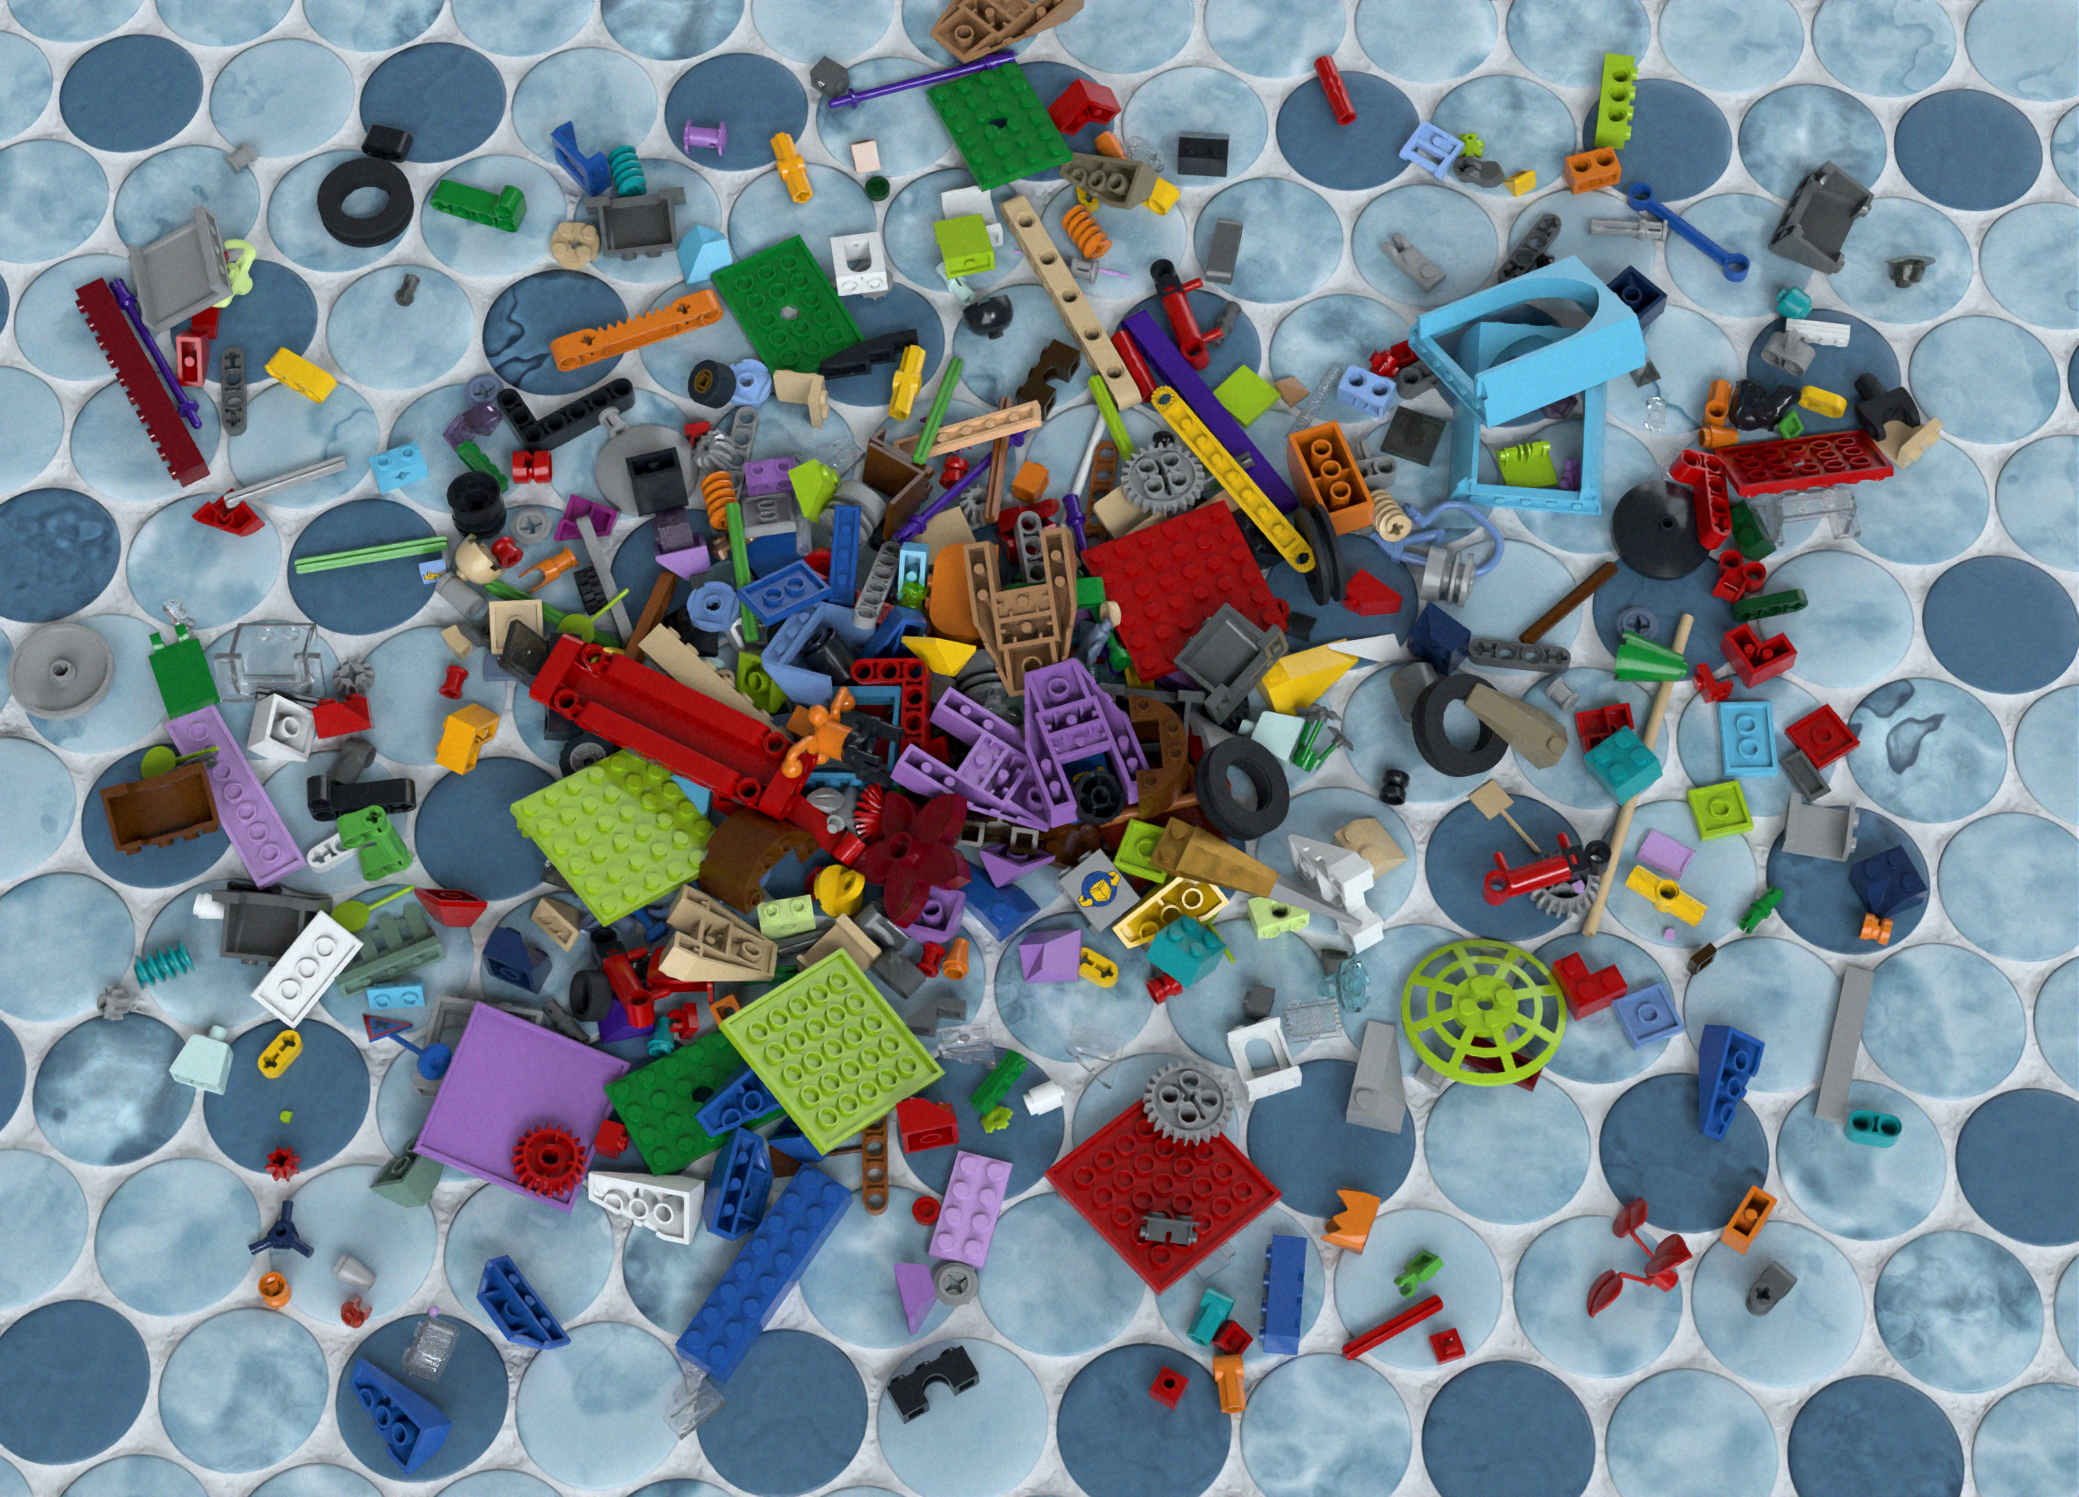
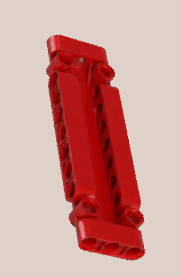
M564 633L529 691L530 699L561 713L562 717L567 720H574L583 729L621 748L635 749L638 752L636 755L729 800L734 798L741 801L745 807L757 809L779 821H782L789 813L818 761L817 753L809 754L805 750L797 757L803 765L801 774L796 778L786 777L781 770V766L786 759L787 752L796 743L786 739L785 735L781 732H771L767 725L630 658L619 653L612 655L604 651L600 645L589 644L569 633ZM597 656L601 657L598 662L591 663V660ZM574 701L571 707L564 708L567 702ZM776 744H783L780 750L772 751ZM650 757L654 760L656 759V761L660 762L661 764L655 763L648 758ZM749 790H757L753 796L745 797Z

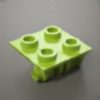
M1540 439L1538 442H1525L1523 445L1517 444L1514 447H1502L1500 450H1495L1506 486L1543 488L1559 484L1548 453L1550 451L1548 440Z

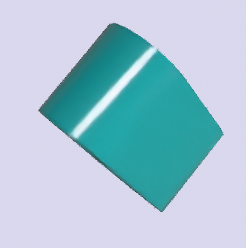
M1856 1110L1850 1114L1844 1128V1134L1848 1140L1854 1143L1889 1148L1896 1143L1902 1131V1123L1896 1116L1891 1114ZM1853 1123L1862 1124L1865 1130L1856 1129ZM1881 1128H1889L1893 1134L1887 1135Z

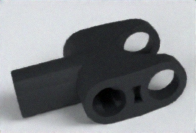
M1870 373L1861 375L1855 381L1854 387L1864 402L1856 404L1854 412L1862 428L1873 440L1880 442L1886 439V431L1883 425L1889 421H1901L1911 428L1920 425L1918 409L1904 387L1901 386L1886 392L1875 375Z

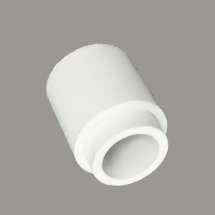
M1053 1080L1031 1088L1027 1094L1022 1095L1031 1116L1034 1114L1039 1116L1063 1106L1061 1100L1066 1098L1060 1083L1054 1084Z

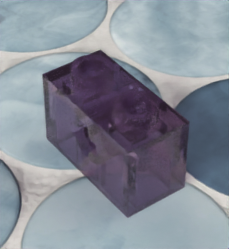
M685 506L655 513L657 521L652 522L656 544H662L663 552L694 546Z

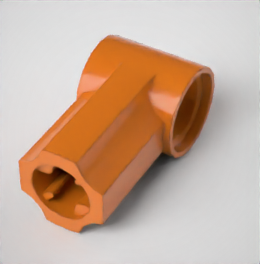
M1721 379L1711 381L1702 419L1703 427L1707 424L1725 427L1733 386L1728 381Z
M1233 1354L1212 1357L1215 1383H1218L1221 1413L1232 1414L1246 1410L1242 1381L1244 1380L1242 1355Z

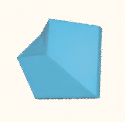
M696 225L678 241L677 253L687 287L712 281V274L733 265L728 241L722 232Z

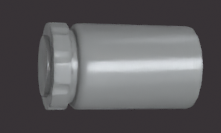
M454 572L444 574L435 586V591L467 619L477 615L484 605V599Z

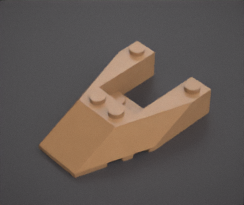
M951 0L947 10L943 11L930 32V37L960 61L967 63L1067 22L1084 8V0H1037L1033 4L1028 0Z
M1066 527L1039 531L1047 584L1002 591L996 546L990 541L963 545L973 624L977 628L987 652L996 662L995 668L1009 697L1025 695L1024 673L1068 660L1077 611V582L1072 531Z

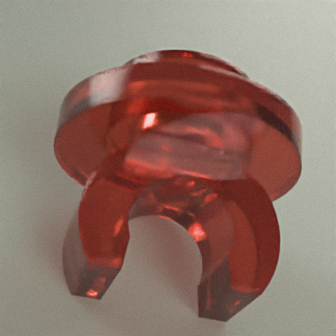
M360 1297L355 1298L352 1302L347 1301L341 1306V1318L346 1325L352 1328L361 1327L364 1321L371 1315V1306L365 1310L359 1308L362 1301Z

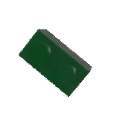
M1745 499L1730 508L1732 534L1741 552L1751 561L1759 562L1777 550L1756 508Z

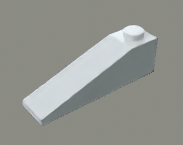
M590 1171L588 1173V1199L615 1214L621 1213L633 1219V1223L639 1227L644 1225L655 1231L656 1236L663 1240L689 1245L692 1242L702 1214L704 1180L675 1175L655 1177L653 1174Z

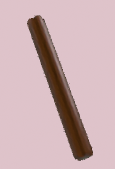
M1612 561L1604 563L1519 636V641L1529 644L1537 642L1618 572L1615 564Z

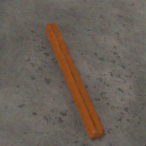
M1010 396L999 399L998 411L1014 407V401ZM1010 435L994 439L983 514V519L987 524L998 522Z

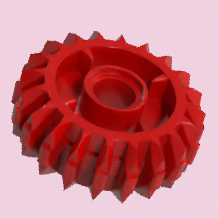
M550 1122L546 1124L545 1130L539 1124L535 1126L534 1132L527 1129L524 1133L525 1137H518V1145L514 1146L512 1153L515 1155L511 1157V1164L515 1165L512 1170L513 1175H520L517 1181L518 1184L528 1183L525 1189L527 1192L531 1191L532 1188L537 1189V1197L541 1195L542 1191L546 1192L548 1199L552 1197L553 1191L559 1197L563 1196L564 1189L571 1192L574 1188L573 1184L578 1185L582 1179L580 1175H584L586 1168L583 1166L587 1163V1157L583 1156L586 1150L585 1146H577L580 1143V1137L570 1138L572 1135L571 1129L567 1130L566 1133L561 1132V1124L557 1126L556 1130L552 1129ZM546 1156L552 1157L556 1163L552 1165L546 1164L542 1158Z

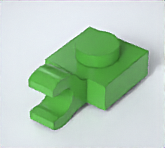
M1423 1249L1403 1267L1406 1272L1398 1275L1393 1282L1399 1287L1406 1284V1287L1400 1294L1410 1298L1416 1292L1418 1281L1425 1283L1434 1277L1444 1264L1440 1257Z

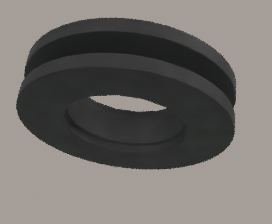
M358 158L347 161L333 169L324 178L318 190L317 205L325 229L334 239L348 246L369 248L390 242L406 229L413 216L414 199L407 177L397 166L382 159ZM364 187H376L385 190L390 195V201L386 208L379 214L369 218H354L346 215L341 210L342 203L346 197L353 191Z
M1322 504L1313 505L1310 514L1305 508L1297 509L1294 513V529L1312 548L1315 560L1314 568L1304 573L1310 593L1319 606L1327 605L1330 596L1335 602L1343 601L1346 597L1345 570L1339 542L1330 516ZM1301 553L1299 555L1301 565L1309 560L1310 556L1308 553Z
M1456 674L1432 682L1421 692L1413 710L1412 731L1420 754L1435 770L1451 777H1466L1490 770L1503 758L1509 745L1479 718V739L1470 752L1460 751L1451 744L1446 736L1443 725L1444 712L1452 700L1459 699L1465 701L1476 683L1498 691L1487 680L1473 674Z
M1236 736L1209 748L1199 758L1194 774L1196 796L1207 819L1221 833L1235 840L1251 841L1275 830L1282 824L1289 809V786L1281 765L1266 747L1253 739ZM1229 765L1242 769L1251 778L1258 797L1255 812L1242 808L1233 799L1226 779Z

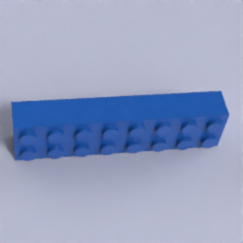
M804 1162L676 1342L675 1346L678 1355L718 1381L726 1384L853 1203L851 1190Z

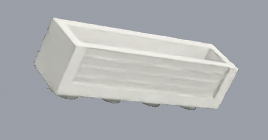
M1787 318L1784 334L1787 330L1792 331L1796 329L1798 330L1797 334L1800 335L1799 341L1834 345L1837 347H1847L1849 342L1850 325Z

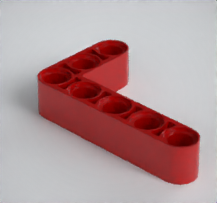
M918 658L860 659L855 661L851 666L850 672L852 678L860 686H902L901 727L905 729V734L901 742L900 757L910 743L914 746H920L922 751L930 755L929 720L931 717L932 674L929 667ZM893 667L896 668L895 676L889 679L886 678L887 670ZM917 667H922L923 672L921 676L912 678L913 670ZM865 668H870V675L865 679H860V672ZM921 693L922 700L918 704H911L913 695ZM914 720H921L919 729L915 731L910 730V725Z

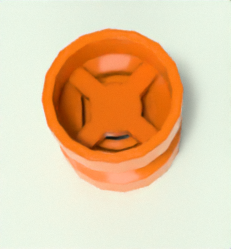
M1866 912L1859 939H1874L1878 944L1887 945L1893 919L1886 917L1879 919L1874 914Z
M269 1272L259 1280V1293L268 1306L272 1308L283 1307L291 1299V1288L282 1274Z

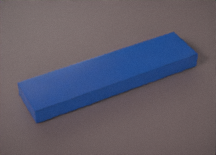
M835 505L829 587L832 589V596L828 597L827 603L854 608L862 509L861 506Z

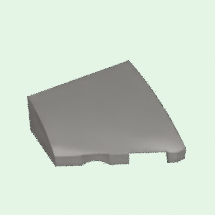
M1196 711L1190 712L1192 733L1195 736H1201L1204 752L1228 738L1236 737Z

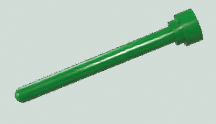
M1076 570V579L1086 578L1083 571ZM1100 607L1090 609L1096 623L1101 624ZM1110 629L1111 636L1106 641L1110 650L1109 662L1115 671H1121L1131 665V657L1126 649L1119 646Z

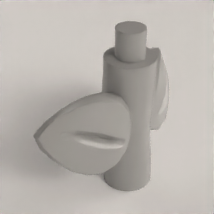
M847 787L843 794L832 788H820L808 795L806 799L811 805L830 814L827 819V830L830 833L834 834L847 826L849 832L859 838L861 834L857 835L856 831L860 828H854V826L860 824V822L853 821L854 818H857V816L853 815L854 811H860L857 810L858 805L856 803L861 800V792L857 788ZM865 838V839H863V840H861V841H862L864 844H866V839H867V838Z

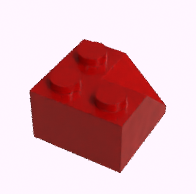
M361 693L346 696L345 702H336L335 698L317 701L318 707L312 708L318 739H326L375 728L369 697L362 698Z
M908 1097L899 1103H895L904 1154L959 1143L957 1120L952 1102L947 1104L945 1102L931 1103L924 1098Z

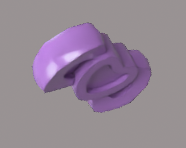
M1571 458L1564 461L1565 471L1559 482L1561 490L1577 491L1576 487L1579 485L1580 463L1577 459Z

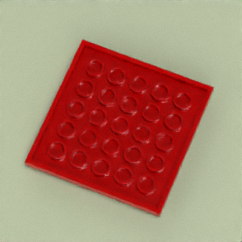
M1225 499L1080 552V557L1090 578H1103L1106 602L1115 601L1120 608L1121 621L1114 628L1124 649L1128 651L1131 657V664L1141 685L1179 671L1174 665L1173 660L1183 650L1185 642L1190 637H1195L1201 630L1203 622L1208 617H1213L1225 602L1264 633L1273 624H1276L1283 632L1287 631L1288 625Z
M1142 1097L1045 1171L1044 1177L1141 1279L1160 1296L1278 1202L1282 1197V1193L1221 1131L1218 1138L1211 1135L1209 1143L1200 1138L1198 1146L1194 1144L1192 1139H1189L1187 1146H1184L1183 1139L1181 1138L1175 1144L1172 1141V1135L1162 1138L1164 1130L1154 1131L1156 1122H1147L1150 1113L1143 1112L1146 1103L1142 1102ZM1164 1098V1099H1163L1164 1101H1166V1102H1168V1103H1173V1102H1174V1101H1172L1171 1099H1168V1098ZM1182 1118L1185 1122H1193L1189 1118ZM1148 1212L1165 1213L1164 1219L1176 1220V1215L1193 1217V1222L1200 1223L1198 1227H1193L1192 1231L1197 1232V1242L1191 1243L1190 1246L1170 1243L1171 1232L1167 1231L1165 1242L1145 1240V1237H1139L1140 1226H1146V1221L1140 1220V1217L1148 1216Z

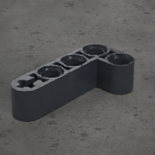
M323 775L311 776L307 779V806L312 818L316 821H336L337 818L344 814L354 813L373 805L382 807L386 815L405 813L416 809L415 781L410 778L333 786L329 777Z

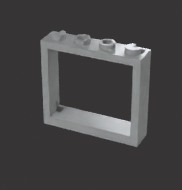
M452 994V997L437 995L423 1049L431 1043L440 1042L447 1014L470 1018L477 1001L543 1028H546L547 1020L543 1011L533 1010L531 1006L524 1009L506 1002L492 1004L481 998L467 1000L455 994ZM417 1070L413 1088L417 1096L436 1098L443 1080H427Z

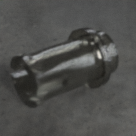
M405 275L400 290H397L395 293V301L399 305L407 307L413 303V295L420 283V279L416 275Z

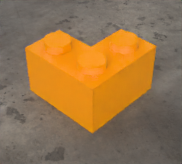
M475 703L448 715L443 724V729H445L443 737L436 747L438 754L435 763L461 775L475 769L482 745L495 738L501 715Z

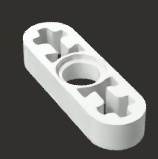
M339 833L312 848L307 854V861L312 871L315 873H325L356 855L361 849L371 846L375 843V840L358 848L338 851L336 846L341 840ZM328 849H332L334 857L331 856ZM321 856L325 862L320 864L316 857Z

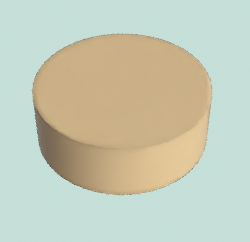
M1107 601L1101 604L1099 609L1101 622L1108 618L1114 623L1112 627L1119 625L1121 612L1118 604L1115 601Z

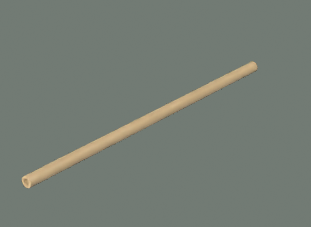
M1689 614L1681 615L1671 650L1682 655L1694 621L1693 616ZM1660 682L1642 739V742L1652 752L1674 682ZM1640 792L1621 806L1609 845L1612 854L1608 870L1600 875L1598 883L1600 891L1596 892V901L1591 902V908L1582 934L1586 937L1594 938Z

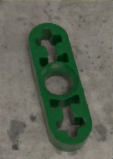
M1794 589L1744 599L1736 602L1731 609L1736 622H1748L1797 612L1807 607L1809 602L1803 589Z

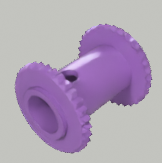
M688 119L683 133L685 152L690 154L692 146L718 148L719 156H723L728 137L726 123L721 121L719 129L693 127L692 119Z

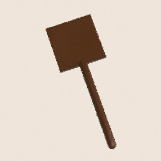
M773 1146L769 1147L774 1173L773 1179L795 1176L803 1163ZM862 1146L833 1150L829 1152L827 1157L862 1152Z

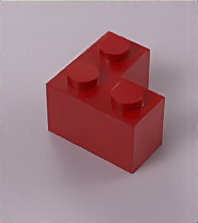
M1081 78L1074 81L1047 109L1058 131L1071 136H1075L1089 121L1106 126L1122 110L1111 88Z
M1747 623L1724 633L1720 650L1747 689L1793 668L1798 653L1784 632L1760 643Z
M1578 952L1553 962L1551 973L1558 982L1566 1005L1575 1021L1611 1006L1612 1000L1626 995L1628 986L1615 964L1590 974Z

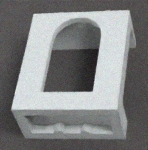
M879 231L830 238L838 296L888 290ZM871 258L872 261L870 268L862 272L851 271L846 261Z
M1266 1017L1260 1019L1254 1025L1248 1027L1244 1025L1237 1026L1227 1033L1226 1044L1249 1102L1301 1086L1302 1074L1299 1066H1295L1280 1029V1017L1273 1019ZM1259 1038L1267 1041L1272 1047L1280 1071L1255 1079L1245 1054V1047L1249 1041Z

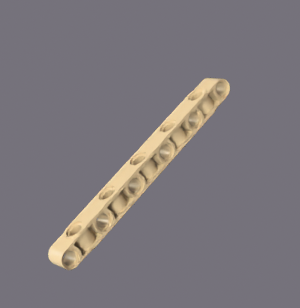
M1021 194L999 203L1001 214L1094 375L1102 377L1117 412L1141 403L1142 397L1137 385L1026 197Z

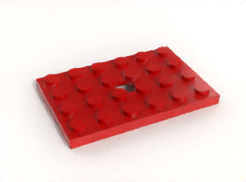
M1864 429L1713 448V455L1723 461L1727 479L1738 495L1745 498H1752L1757 496V494L1763 493L1780 494L1786 490L1805 491L1809 487L1816 486L1829 488L1839 483L1857 484L1862 480L1881 481L1885 477L1894 476V466ZM1798 463H1804V464H1802V465H1800V466H1796V465H1795V464H1798Z

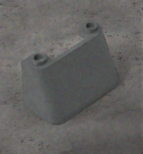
M1828 160L1808 173L1800 181L1768 244V249L1776 255L1825 274L1838 273L1845 264V261H1843L1844 254L1839 251L1854 220L1860 216L1863 218L1870 212L1872 208L1870 204L1874 194Z

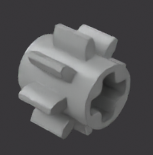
M118 986L105 987L106 993L100 994L97 998L99 1013L104 1015L105 1019L110 1018L111 1021L123 1020V1013H128L132 1006L130 995L125 992L124 988H118Z

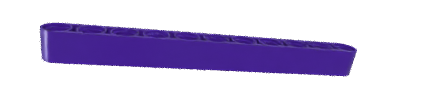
M1141 309L1121 320L1122 330L1129 332L1137 349L1163 383L1168 387L1170 386L1226 451L1233 458L1246 451L1250 452L1255 466L1244 471L1279 512L1285 516L1296 510L1299 504L1293 492L1145 309Z

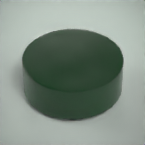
M881 176L870 178L865 184L867 197L877 202L885 200L890 194L888 180Z

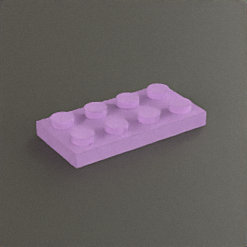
M958 1151L928 1252L929 1257L951 1263H962L979 1270L984 1269L1013 1169L1012 1163Z

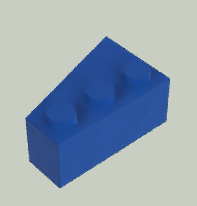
M895 605L860 652L863 659L916 658V655L901 640L902 636L923 637L927 622L921 611ZM865 668L860 672V679H865L870 675V668ZM896 668L888 669L885 675L886 678L894 677L897 671ZM851 676L850 678L852 679L853 683L859 685Z

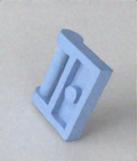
M1423 120L1401 149L1399 157L1405 161L1410 160L1433 173L1435 178L1443 180L1449 168L1465 148V143ZM1418 147L1442 161L1441 164L1438 165L1413 151L1414 148Z

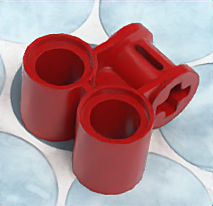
M1729 549L1724 551L1720 556L1717 567V574L1720 580L1712 596L1715 598L1720 597L1732 603L1733 606L1736 602L1741 601L1745 591L1748 593L1759 592L1763 588L1766 577L1765 566L1757 561H1751L1743 565V557L1737 550ZM1726 563H1732V564H1734L1736 567H1734V568H1729V567L1725 566V564H1726ZM1749 575H1755V576H1757L1759 579H1757V580H1752V579H1750L1748 576H1749Z

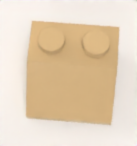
M1376 818L1354 820L1333 833L1332 845L1355 851L1363 860L1367 859L1374 869V874H1372L1373 881L1407 860V856Z

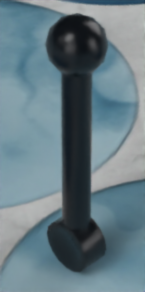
M233 880L227 883V889L259 891L257 886L237 884ZM274 885L273 887L264 888L259 892L282 894L283 890L280 885Z

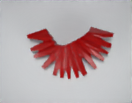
M875 783V787L870 784L868 789H864V793H861L860 796L865 803L859 801L856 803L864 812L854 811L853 814L857 816L853 821L860 822V824L854 826V828H860L856 831V834H861L859 836L860 840L867 838L866 847L885 839L880 820L885 794L881 785Z

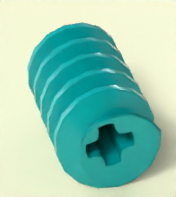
M631 145L619 146L612 150L607 157L610 172L620 198L640 196L647 193L645 188L647 182L641 170V164L638 162L639 158L636 155V149Z
M180 940L177 941L176 950L168 944L167 953L165 954L160 948H156V957H153L149 951L146 952V961H142L138 955L135 956V965H133L142 990L145 989V981L151 986H155L156 977L162 983L166 982V973L172 979H175L177 969L182 975L187 974V966L195 971L190 953Z

